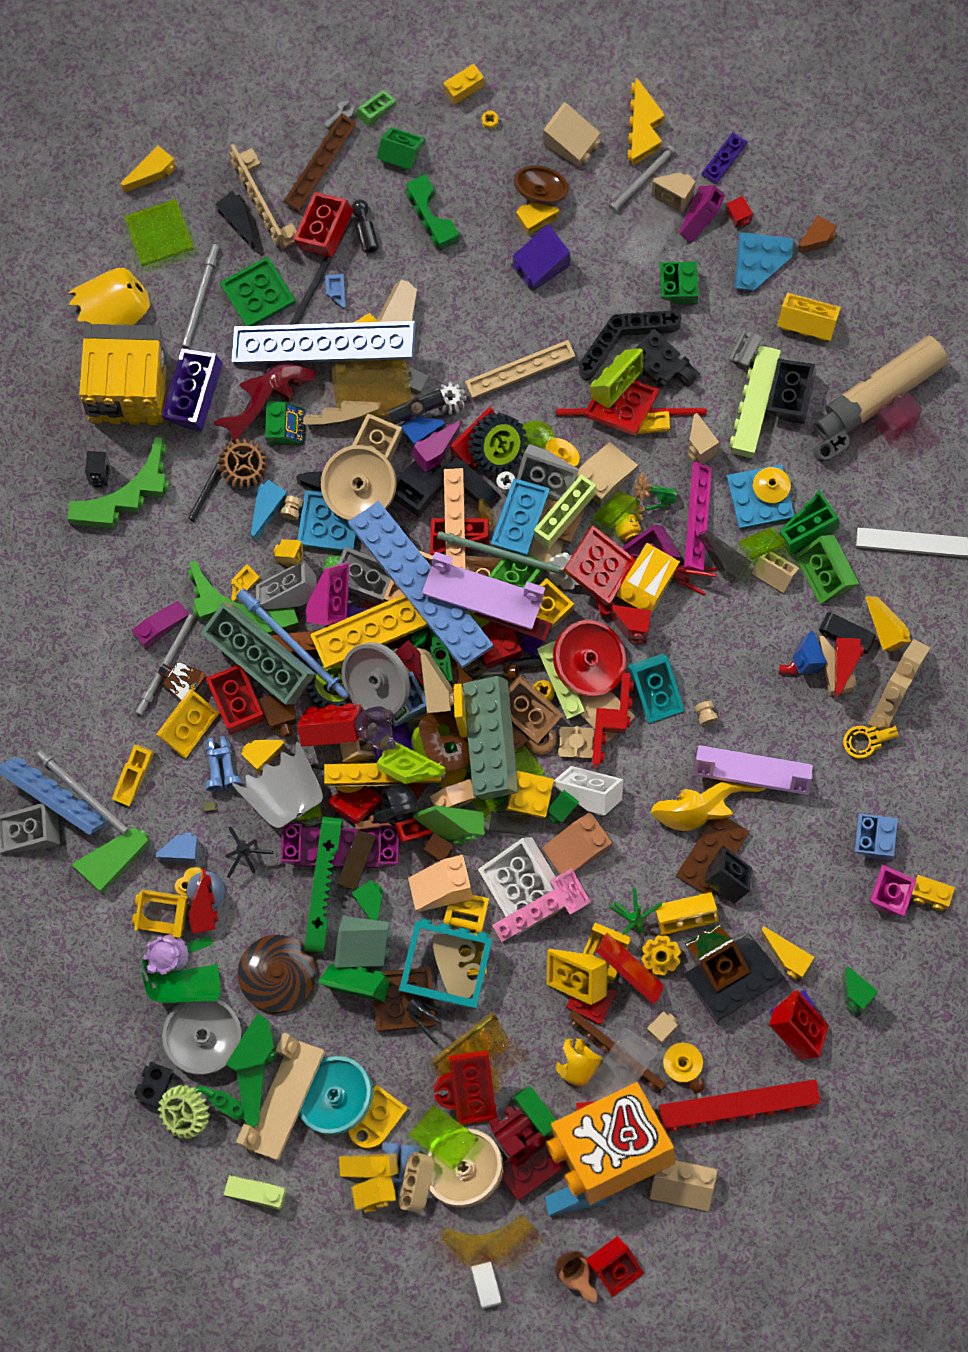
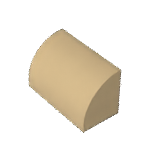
M766 549L759 557L751 574L784 593L799 568Z

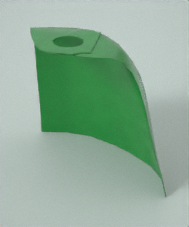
M211 936L185 943L188 953L213 945ZM143 958L140 966L146 994L151 1000L161 1003L217 1001L219 999L220 978L218 963L167 974H161L160 972L152 974L147 972L146 967L149 963ZM144 970L147 974L148 982L145 979ZM152 983L156 985V988H152Z

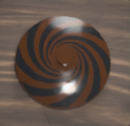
M269 935L258 939L246 949L238 966V982L243 995L253 1006L270 1013H283L297 1008L306 1001L315 986L316 966L311 953L304 952L305 945L297 939L286 935Z

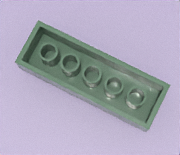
M223 602L201 632V634L284 704H294L316 675V673L232 603Z
M499 676L463 683L473 796L486 800L518 793L508 681Z

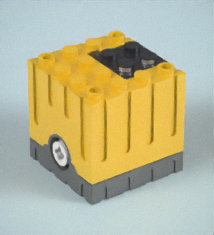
M84 324L79 395L88 421L94 424H101L102 421H108L111 424L128 422L131 425H138L142 422L153 426L163 423L161 416L165 401L168 353L160 326Z

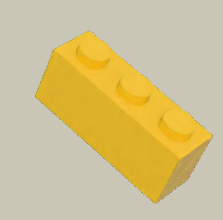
M712 892L662 903V906L655 910L661 935L719 922Z

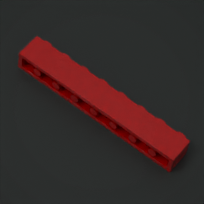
M813 1079L659 1104L658 1108L661 1125L663 1128H667V1132L679 1130L678 1126L686 1125L687 1129L699 1127L698 1123L706 1122V1125L718 1124L719 1119H726V1122L737 1121V1116L745 1115L746 1119L756 1118L757 1113L765 1112V1116L777 1114L776 1110L784 1109L786 1113L797 1111L796 1107L804 1106V1109L816 1108V1104L820 1103L817 1080Z

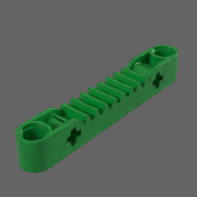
M325 816L322 818L304 952L324 954L328 922L324 916L327 915V911L323 910V908L328 907V903L324 901L329 899V896L325 893L330 892V888L326 885L331 884V880L327 877L332 876V872L328 870L333 869V864L329 862L334 861L333 856L339 848L342 819ZM327 842H331V845L334 846V848H330V851H326V848L323 847V845H327ZM317 919L324 923L323 926H319V929H316L315 925L312 924Z

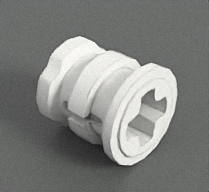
M502 472L497 477L498 489L503 494L509 493L513 478L515 479L514 475L510 472ZM509 481V483H507V486L503 485V483Z

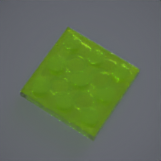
M176 198L124 216L142 267L194 249Z

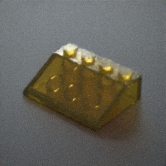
M409 359L331 362L336 408H341L343 401L381 402L379 409L367 413L380 417L388 416V409L411 401ZM367 414L348 420L366 418Z
M493 1011L430 1060L433 1074L437 1079L444 1074L450 1073L448 1056L488 1050L489 1061L491 1062L493 1060L492 1056L497 1052H504L509 1047V1038Z

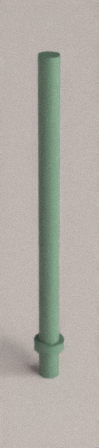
M439 531L437 539L447 541V544L450 545L454 543L557 574L560 566L454 536V533L447 534Z

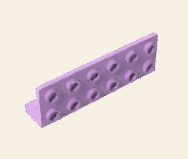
M435 552L432 558V567L422 594L532 630L544 597L545 587L526 582L525 588H521L454 566L453 557Z
M699 745L693 775L809 795L813 765Z

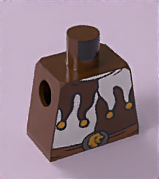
M177 662L173 669L163 663L157 672L166 678L163 682V688L179 703L189 689L196 692L206 678L204 672L181 662Z

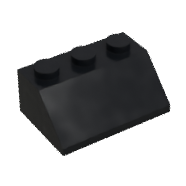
M778 358L766 409L767 412L788 422L805 424L816 375L815 364Z

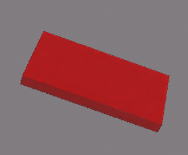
M607 932L602 937L596 952L654 1004L659 999L665 985Z

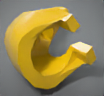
M565 1039L563 1049L568 1063L561 1065L560 1062H557L556 1071L568 1083L584 1086L597 1071L602 1057L591 1051L585 1045L584 1039H576V1051L572 1048L573 1039Z

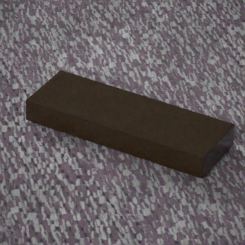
M360 830L357 831L337 885L353 891L357 889L376 836Z

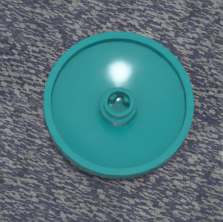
M332 1056L322 1059L299 1112L301 1119L314 1131L325 1135H339L352 1130L361 1123L371 1107L373 1086L370 1076L360 1064L350 1058Z

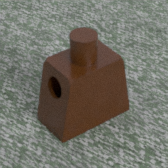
M274 694L257 699L271 731L279 729L282 738L291 736L292 730L290 725L297 723L295 703L284 704Z

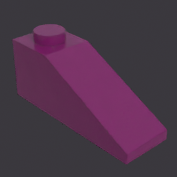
M177 600L146 618L131 630L132 634L140 645L147 650L187 618L189 613Z

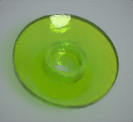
M532 420L523 424L524 427L522 429H525L527 433L523 436L528 438V441L523 442V444L527 445V447L530 444L545 449L546 443L554 438L552 428L543 421ZM537 433L539 437L533 438L532 435Z

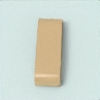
M417 1152L409 1156L399 1197L401 1209L420 1213L425 1208L434 1168V1159L431 1156Z

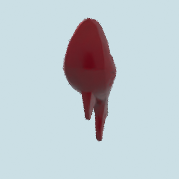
M281 364L271 368L262 376L241 382L239 386L251 398L248 407L237 416L222 417L216 420L214 425L227 428L230 431L232 441L235 442L261 411L271 392L285 397V401L289 403L293 401L294 391L291 390L288 382L290 381L291 384L294 383L295 386L300 387L303 383L313 380L316 376V371L294 364Z

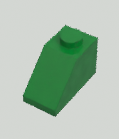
M563 790L548 807L546 818L551 823H558L560 825L579 801Z
M370 880L353 891L352 896L368 919L379 921L383 902V890L378 883L374 884Z

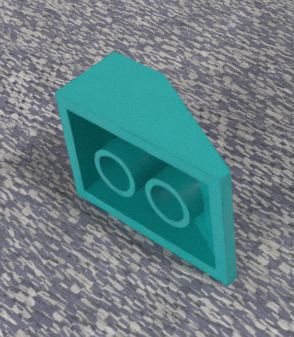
M664 653L628 665L631 679L634 680L633 685L648 723L685 711L669 659Z

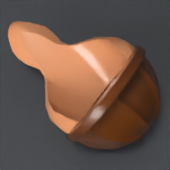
M569 1251L561 1254L555 1266L557 1279L566 1287L579 1290L584 1299L595 1304L597 1292L589 1284L590 1267L584 1255L579 1251Z

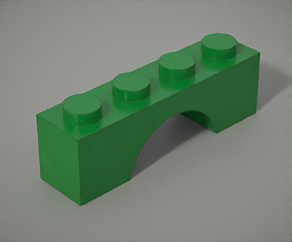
M426 174L406 183L405 195L408 201H413L415 205L413 209L416 215L421 216L423 219L421 223L424 230H429L432 235L430 240L433 246H438L439 250H442L459 242V233L452 220L439 219L428 209L429 202L434 197V188Z

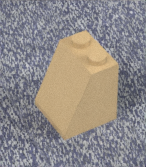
M565 102L543 130V145L579 168L583 163L586 164L589 161L592 150H597L601 144L600 132Z

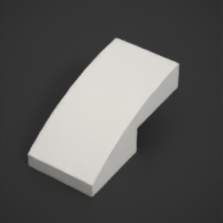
M491 1262L472 1266L482 1309L502 1304Z

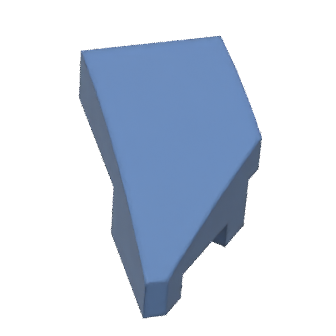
M344 274L325 275L326 294L342 308H346Z

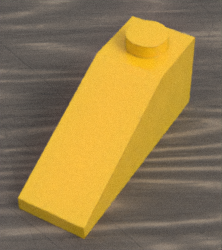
M157 146L120 183L122 191L128 192L163 179L166 175H171L176 166L174 158Z
M865 597L882 649L894 651L911 643L910 632L906 625L878 597Z
M763 927L761 935L782 968L787 972L786 975L793 980L797 978L801 980L813 962L814 957L768 928Z
M397 1153L339 1156L340 1176L387 1177L398 1174Z

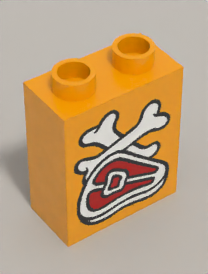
M638 1082L551 1123L554 1138L546 1142L555 1163L557 1164L565 1160L571 1172L564 1175V1178L572 1195L576 1197L583 1193L589 1205L676 1164L674 1147Z

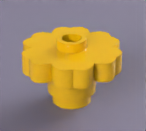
M657 935L655 940L648 939L642 947L645 953L641 958L647 969H652L655 975H666L668 970L674 971L680 964L677 956L680 955L681 950L677 942H670L668 936ZM660 951L665 953V956L662 959L657 957V954Z

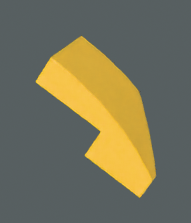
M248 564L232 579L231 599L234 602L238 600L236 595L240 590L245 588L248 591L261 579Z

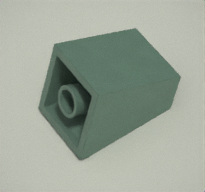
M343 916L338 930L334 967L384 966L385 960L390 957L391 948L387 947L388 941L392 939L393 931L389 929L390 922Z

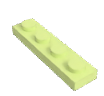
M555 641L537 648L564 713L567 719L584 713L585 710L578 694L570 691L556 674L553 664V649Z

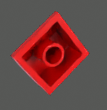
M613 605L611 620L625 638L636 645L647 643L651 610Z
M618 1235L585 1259L612 1298L644 1274L632 1252Z

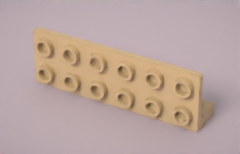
M230 145L231 164L234 170H238L242 185H246L250 200H254L258 215H262L266 230H270L274 245H279L282 250L295 244L293 239L297 231L293 223L281 229L278 228L249 173L250 170L261 166L253 148L239 154L235 145Z
M283 1033L276 1048V1051L283 1056V1060L261 1108L259 1124L253 1128L243 1124L236 1143L247 1150L275 1160L280 1159L325 1054L323 1049L300 1042L286 1033Z

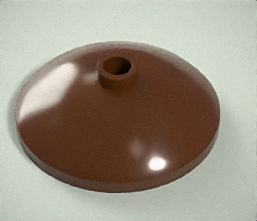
M531 165L523 167L516 172L514 177L516 190L525 199L537 204L550 205L558 203L568 193V183L565 178L555 170L544 166Z

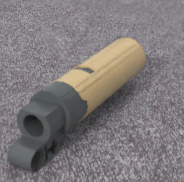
M927 335L875 371L868 379L861 381L826 405L827 414L813 423L816 431L824 440L814 448V457L819 461L834 457L849 445L850 439L847 434L879 413L886 405L889 406L948 364V357L940 342L934 337ZM838 438L841 439L839 445L832 446V444L838 441ZM822 447L827 449L825 457L821 454Z

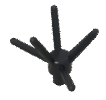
M229 827L237 847L236 850L226 854L225 857L229 858L236 854L238 856L227 877H231L241 858L246 859L252 873H255L256 871L249 858V854H274V851L249 848L256 843V839L247 844L241 843L233 828Z

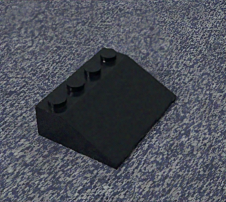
M749 932L735 941L750 971L746 975L716 992L698 966L683 974L715 1023L782 981L783 976Z

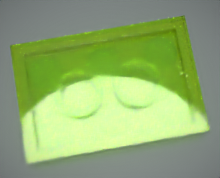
M434 1104L408 1134L414 1141L453 1170L479 1140L476 1135Z

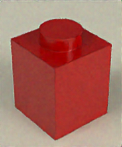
M744 196L726 203V212L735 228L739 226L743 228L751 223L753 213Z

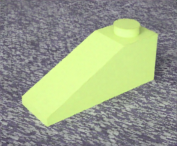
M229 1176L223 1195L281 1211L287 1191L285 1188Z

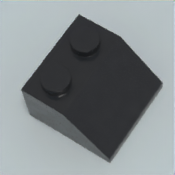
M723 845L706 870L705 883L711 889L720 893L724 899L735 904L750 892L752 867Z

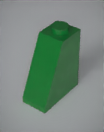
M525 1086L510 1098L529 1119L538 1133L548 1137L553 1134L551 1123L557 1120L531 1086Z

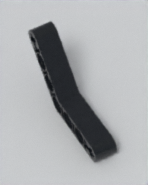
M675 310L615 314L611 316L580 361L579 376L584 380L592 379L621 336L649 334L653 329L658 333L678 331L681 327V314ZM654 320L657 321L659 324L652 325L650 324V322ZM638 322L640 325L633 326L631 323ZM619 323L622 326L619 328H615L613 324ZM610 338L612 341L604 342L603 339ZM598 352L602 355L600 357H595L592 354Z

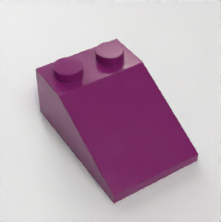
M655 524L622 547L623 550L636 560L646 543L677 560L682 558L665 528Z

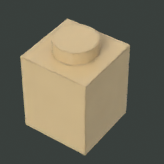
M663 1011L647 1028L646 1032L661 1045L677 1029V1020L670 1013L666 1014Z

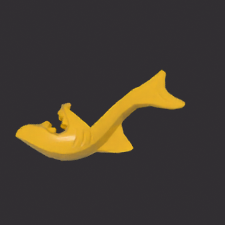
M723 781L702 794L684 789L681 790L678 800H664L654 804L651 814L656 820L669 828L691 831L699 828L709 819L732 816L733 812L724 804V800L730 794L740 791L759 792L766 788Z

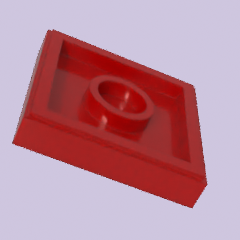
M364 786L359 791L352 793L338 791L328 801V806L358 825L382 801V796L371 788Z

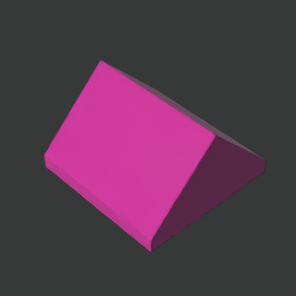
M882 865L869 902L879 911L903 917L905 916L917 880Z

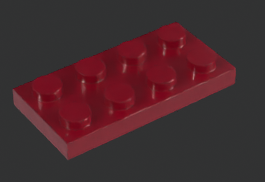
M553 1134L549 1137L547 1135L543 1136L545 1142L554 1138ZM546 1143L532 1153L526 1145L525 1147L530 1156L516 1166L510 1158L503 1162L501 1179L517 1201H520L568 1166L565 1160L557 1164L555 1163ZM522 1151L514 1157H519L522 1154Z

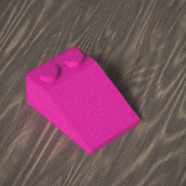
M349 563L325 568L307 603L306 622L326 626L347 619Z

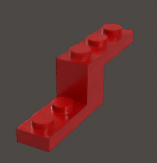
M623 673L620 710L596 709L592 769H599L600 763L604 764L605 752H601V745H605L606 733L602 732L626 734V728H630L631 717L627 716V710L632 708V698L628 697L629 691H633L634 680L630 679V673Z

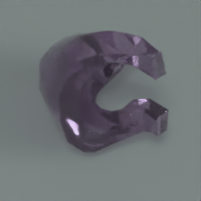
M376 706L368 708L357 717L355 727L362 740L379 750H394L397 748L392 730V719L396 715L390 709Z

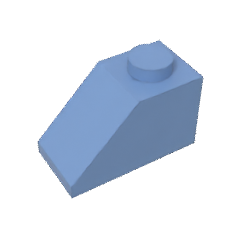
M182 833V835L175 836L156 853L157 861L196 863L197 836H194L193 833Z

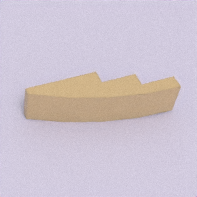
M343 401L341 408H324L322 415L306 414L303 424H327L356 418L379 409L381 402Z

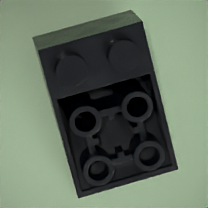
M416 461L412 462L396 478L397 485L393 499L420 517L444 487V469L446 468L439 464L425 472Z

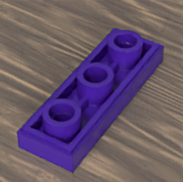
M732 132L702 171L701 175L717 185L748 144V141Z

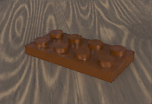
M727 817L712 819L675 877L703 894L712 892L713 889L705 883L707 868L723 845L736 855L750 831Z

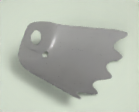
M296 742L295 756L281 752L280 765L271 766L263 764V773L260 778L246 775L247 786L245 788L232 783L246 801L270 825L276 828H281L321 803L323 799L319 783L298 742Z

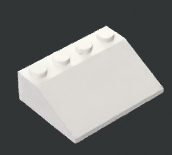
M532 837L520 839L478 869L506 917L555 889L550 881L555 878V875ZM565 906L555 911L554 913L548 915L547 917L541 919L540 921L534 923L533 925L527 927L526 929L520 931L516 935H520L521 933L527 931L535 925L557 914L559 911L564 909Z

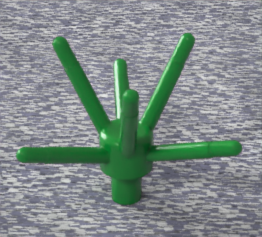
M633 887L634 912L629 913L616 901L614 905L619 909L612 905L609 908L629 921L630 925L622 931V935H625L632 928H635L637 933L643 932V919L661 907L662 903H658L641 915V906H638L637 890L636 887Z

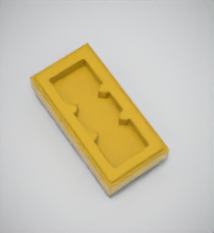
M669 411L648 413L637 434L670 431Z

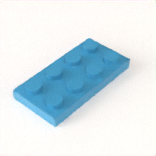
M513 478L491 541V546L527 557L534 539V529L539 524L550 488Z

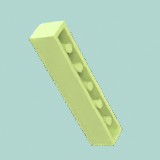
M761 345L758 346V355L754 354L751 362H754V366L748 370L747 379H750L749 385L744 386L742 394L746 396L745 401L740 402L738 413H741L740 419H736L733 429L737 430L735 436H731L729 447H732V454L752 459L756 451L777 360L780 357L781 351Z

